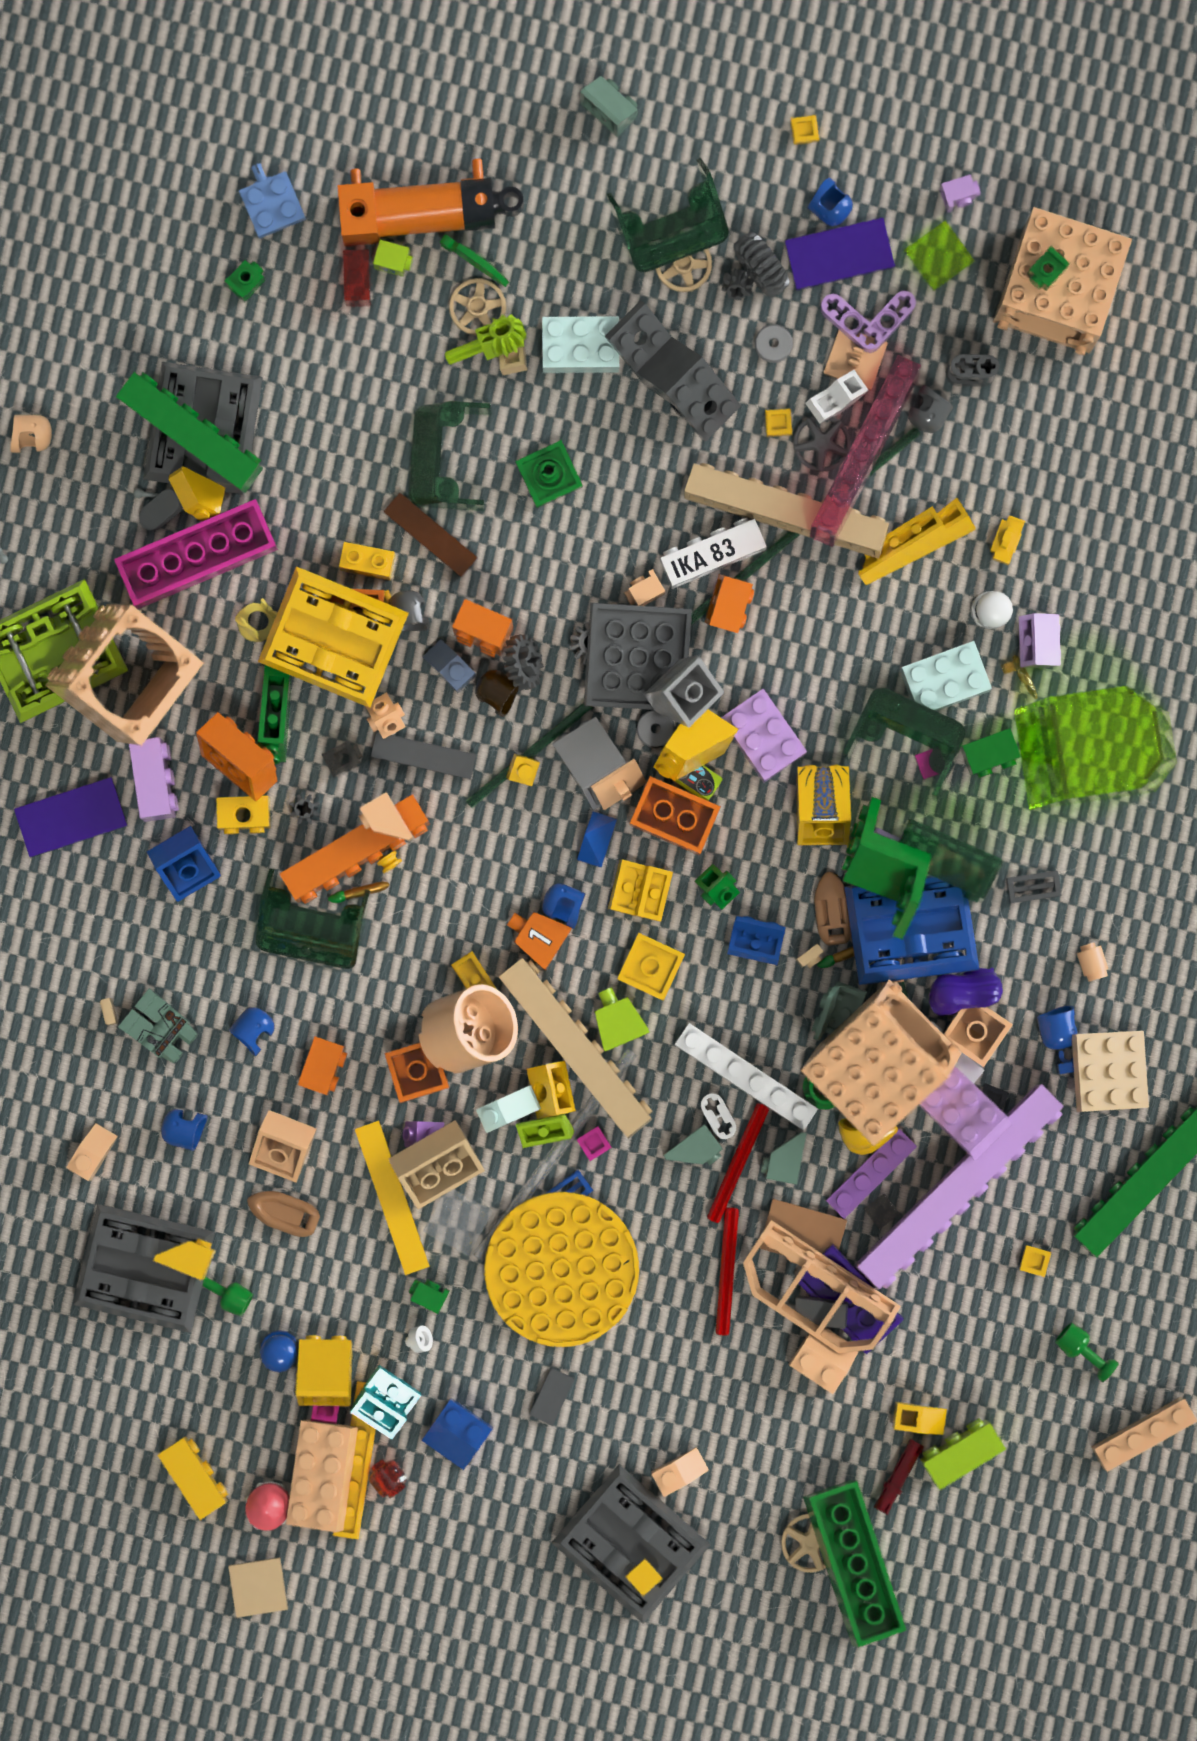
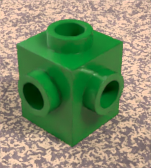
M714 864L708 867L694 881L703 891L700 896L710 906L716 904L721 910L740 893L734 886L737 882L728 871L721 872Z

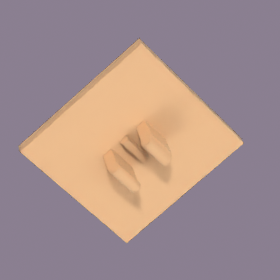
M839 330L823 374L839 379L855 370L867 389L872 390L888 342H884L875 352L868 353L864 349L859 348ZM863 334L866 337L865 343L867 345L870 343L876 344L874 337H868Z
M632 759L593 784L591 788L603 810H606L621 799L624 801L631 797L632 792L647 782L636 760Z

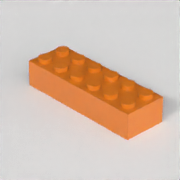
M413 794L394 805L414 838L428 831L426 827L430 823ZM362 824L281 872L280 876L295 901L298 903L302 901L304 904H307L318 897L316 892L323 888L328 891L340 884L338 879L345 875L349 878L362 871L360 866L369 861L372 865L384 857L383 852L390 848L392 851H396L406 843L403 839L375 833L371 827L366 829Z

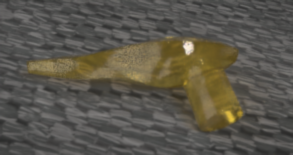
M1014 655L1013 661L1001 665L1004 674L1016 671L1019 680L1024 683L1034 699L1038 698L1035 686L1026 668L1020 666V658Z

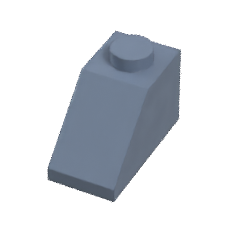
M441 639L423 656L457 694L476 677L475 672Z

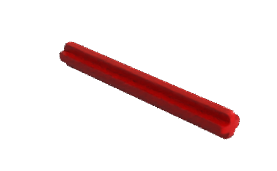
M757 1103L709 1210L707 1219L712 1222H720L768 1114L769 1108L761 1103Z
M730 1207L725 1209L715 1331L717 1335L727 1336L730 1333L739 1210Z

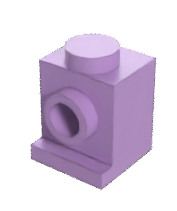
M971 174L941 183L939 189L947 213L952 212L954 205H957L958 208L972 204V200L976 196L981 195L977 181L972 180Z

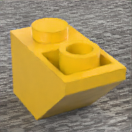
M895 1402L892 1428L915 1433L944 1435L947 1409Z

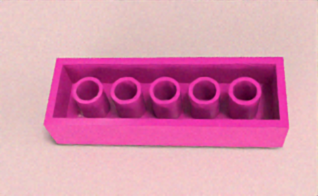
M254 499L114 560L132 603L138 610L277 551L278 548L257 500Z

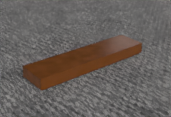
M401 493L383 511L384 514L461 578L478 559V557Z

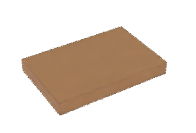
M772 1199L764 1230L772 1220L820 1253H823L832 1244L839 1250L847 1220ZM764 1242L759 1247V1249L783 1255L777 1250L769 1248Z

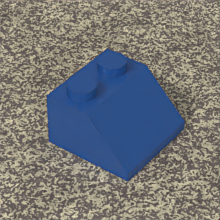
M191 826L147 851L153 866L177 902L221 877L220 872Z
M451 1398L421 1441L464 1470L489 1436L493 1427Z

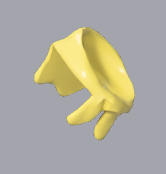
M263 598L260 600L261 604L251 603L240 610L235 616L239 632L245 639L252 642H262L268 638L278 613L268 606ZM260 611L266 614L269 621L267 627L258 631L250 626L248 617L251 613Z

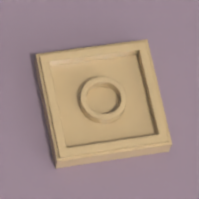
M280 1557L229 1565L236 1618L288 1610Z

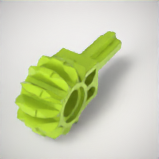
M502 314L499 319L492 318L491 324L475 329L478 339L446 351L445 358L449 365L482 352L487 360L499 357L502 354L508 358L509 353H517V348L524 347L527 333L522 321L516 319L512 314L507 318Z

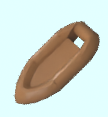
M831 871L826 872L822 876L814 896L817 930L821 940L828 946L846 944L851 938L844 890L845 885ZM843 928V934L829 935L828 933L830 929Z
M277 1191L259 1192L247 1199L251 1212L265 1225L297 1237H307L315 1233L320 1215L317 1209L310 1203ZM308 1213L310 1216L305 1228L300 1227L304 1214Z

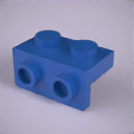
M736 916L727 954L778 965L786 927L780 926L775 922L757 921L748 916Z

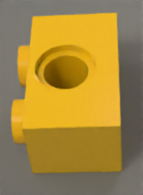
M344 542L339 568L340 571L391 581L395 553L394 551Z
M250 796L216 798L217 828L224 830V834H239V829H249V833L253 834L265 833V828H271L269 796H262L258 801H254ZM241 809H248L250 811V819L246 822H239L237 819V813Z
M565 1061L527 1069L529 1084L541 1107L540 1110L535 1111L537 1119L576 1111Z

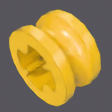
M396 851L391 852L377 862L378 866L383 867V874L389 872L402 862L401 858L398 859L396 857Z

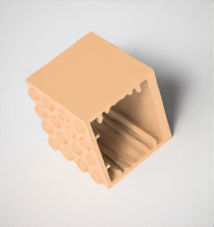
M1033 207L1024 226L993 322L997 323V327L1003 330H1008L1009 327L1074 348L1077 354L1085 355V352L1090 354L1101 337L1132 239ZM1052 246L1070 265L1054 284L1045 291L1043 288H1036L1029 281L1030 276L1027 273L1048 248ZM1043 266V270L1046 273L1052 272V268L1050 266Z
M102 605L93 616L95 620L91 626H85L78 635L79 642L75 647L70 646L62 657L64 661L60 667H54L48 674L47 679L49 681L45 686L115 741L142 746L203 665V662L132 605ZM125 630H131L142 641L147 642L146 647L149 650H154L151 654L154 661L165 662L123 718H120L108 712L98 702L91 690L89 677L94 672L91 668L92 664L114 635H122Z
M890 979L816 1047L801 1070L873 1145L879 1142L949 1077L961 1055L960 1047L955 1042L951 1043L901 992V986L896 982L893 983Z

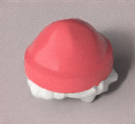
M273 1481L260 1482L250 1495L246 1497V1516L255 1529L270 1531L286 1523L290 1499L287 1489L281 1483Z

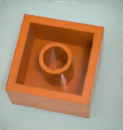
M420 1043L384 1053L399 1103L450 1088L445 1070L441 1067H435L428 1060Z

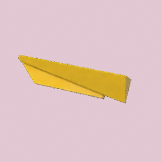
M958 498L952 500L938 513L932 506L888 533L879 559L865 555L864 566L862 570H859L858 574L864 584L868 585L973 532L976 527Z

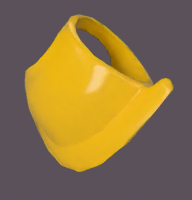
M843 1118L838 1122L843 1143L848 1150L859 1155L873 1153L881 1148L898 1131V1127L895 1126L879 1142L873 1145L847 1118Z

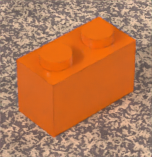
M719 574L704 623L739 633V629H742L746 622L747 614H744L746 606L751 603L754 596L753 584Z
M314 1036L298 1085L325 1095H329L330 1091L334 1092L339 1077L335 1076L338 1066L343 1068L348 1054L344 1052L345 1047Z

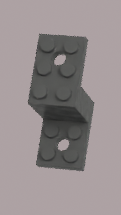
M641 300L604 336L644 386L674 405L697 435L705 442L741 407L740 403L704 358L673 338L649 307ZM642 331V338L638 342H634L635 335ZM712 400L711 408L704 412L705 404Z

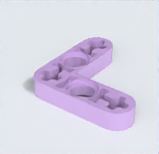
M900 291L871 322L867 321L837 294H829L824 297L820 309L823 316L859 348L864 349L865 352L872 353L878 350L913 312L916 300L912 293ZM899 299L902 301L908 299L909 308L904 306L897 315L895 310L899 306ZM827 302H829L830 304L836 302V308L841 314L844 309L847 311L842 315L840 321L837 320V318L839 317V313L837 311H835L834 309L831 311L827 310ZM886 315L892 317L894 325L891 328L883 327L880 323L881 317ZM854 317L858 321V327L853 330L846 328L844 324L845 319ZM862 326L866 327L863 332L868 337L874 335L876 337L875 345L873 343L867 345L865 343L866 337L862 333L859 337L856 336L862 329Z

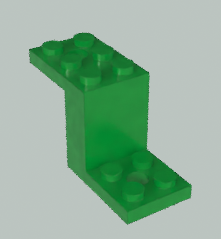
M871 797L868 806L863 804L860 810L859 822L854 823L849 837L853 839H850L845 852L849 855H846L841 867L842 870H845L843 881L897 901L895 908L899 910L895 911L891 924L895 925L893 936L903 939L920 905L932 854L874 833L881 800Z

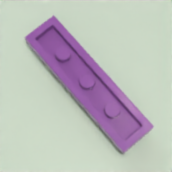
M898 1128L897 1133L881 1148L877 1149L826 1202L845 1219L917 1146Z

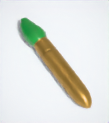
M381 881L346 891H338L329 896L328 901L331 903H341L346 899L384 891L390 884Z
M853 946L824 957L817 963V966L829 968L835 963L854 957Z

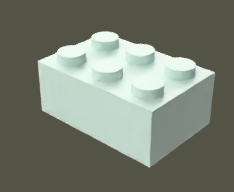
M619 316L542 317L543 373L619 372V354L604 337L619 322Z
M974 641L900 669L917 718L985 694L992 689Z

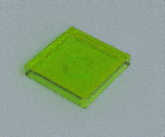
M946 220L904 249L905 254L933 292L975 263L973 257Z

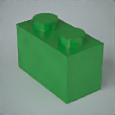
M1011 728L960 747L970 776L977 774L978 778L992 774V769L1001 766L1002 770L1017 765L1016 760L1021 757Z

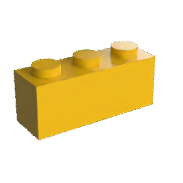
M185 1436L157 1456L199 1520L227 1503L226 1496L229 1494L221 1482L216 1483L212 1477L214 1470L208 1461L205 1460L203 1462L197 1454L200 1452V1449L192 1438L188 1440Z

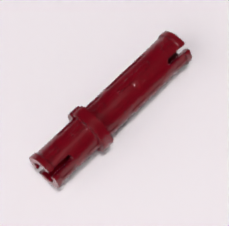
M909 1439L887 1482L884 1481L882 1485L884 1488L873 1506L874 1508L886 1515L889 1514L898 1494L901 1496L903 1492L901 1489L925 1446Z

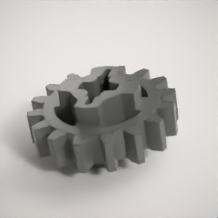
M527 634L512 636L509 640L505 641L507 646L503 647V651L506 653V656L502 657L506 662L504 663V669L509 672L508 679H513V686H518L519 690L536 688V685L541 684L539 678L543 677V673L540 670L544 668V665L540 663L542 661V654L537 653L538 645L534 646L533 638L528 639Z

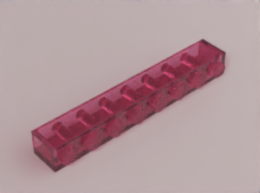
M900 355L897 356L811 525V538L831 547L834 546L919 378L920 364Z

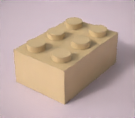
M456 1120L388 1159L417 1209L424 1207L485 1171Z

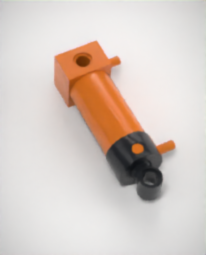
M480 158L472 160L473 178L461 179V182L375 189L373 182L361 183L360 170L355 168L350 170L351 184L337 185L341 234L344 246L379 244V237L496 229L495 216L497 214H504L507 217L518 216L524 208V197L522 192L516 187H506L502 191L497 192L495 190L492 191L491 178L483 177V165ZM508 197H515L518 203L514 207H508L504 201ZM358 212H363V213H364V214H363L362 216H360V217H355V216H354V214H356V213H358Z

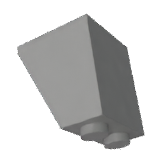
M696 655L679 659L644 693V696L657 713L689 728L725 692L701 658Z
M594 717L581 723L577 729L569 734L560 736L553 743L557 754L593 811L601 805L591 786L626 764V761L598 719Z

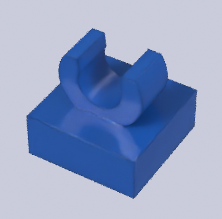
M1063 1050L1059 1051L1058 1058L1062 1064L1056 1065L1057 1075L1074 1072L1073 1057L1067 1060L1064 1057Z

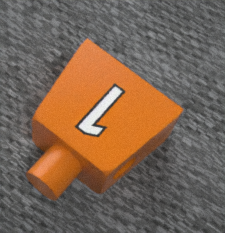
M533 912L528 920L514 913L507 924L508 927L519 933L514 943L544 970L547 969L572 930L569 926L536 912Z

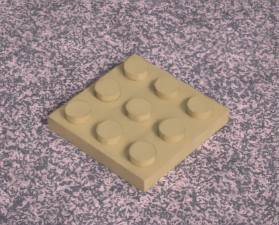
M1144 1031L1072 1035L1077 1112L1149 1108Z

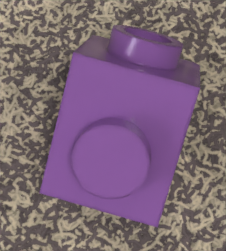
M406 1121L403 1129L404 1146L410 1147L444 1127V1122Z

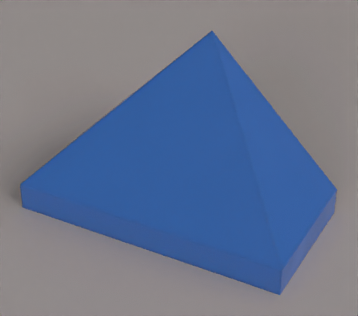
M594 811L592 812L577 858L578 861L602 868L617 819Z

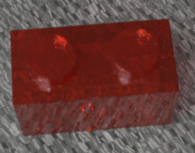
M369 249L343 250L344 300L346 307L372 306Z

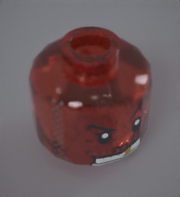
M382 1459L371 1467L373 1473L369 1476V1482L380 1497L388 1496L391 1499L406 1488L404 1483L407 1480V1476L395 1460L385 1462Z

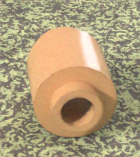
M1095 942L1081 946V952L1076 954L1083 975L1087 976L1088 982L1108 976L1106 971L1108 966L1102 947H1096Z

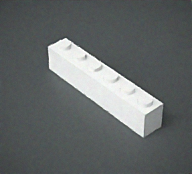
M690 1023L675 1043V1046L802 1131L805 1130L818 1110Z

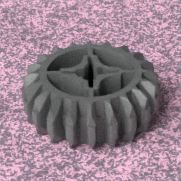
M749 232L741 236L734 243L733 250L744 270L747 271L749 277L754 278V283L766 296L773 298L789 286V278L781 262L760 236Z

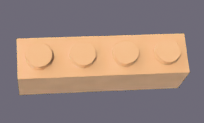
M1179 1397L1091 1446L1103 1470L1108 1472L1196 1423L1197 1419L1185 1398Z

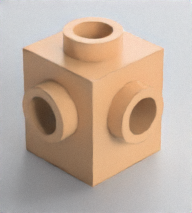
M387 692L375 698L370 708L366 707L371 716L367 718L373 732L379 731L383 739L406 727L401 717L405 716L398 702L393 704Z

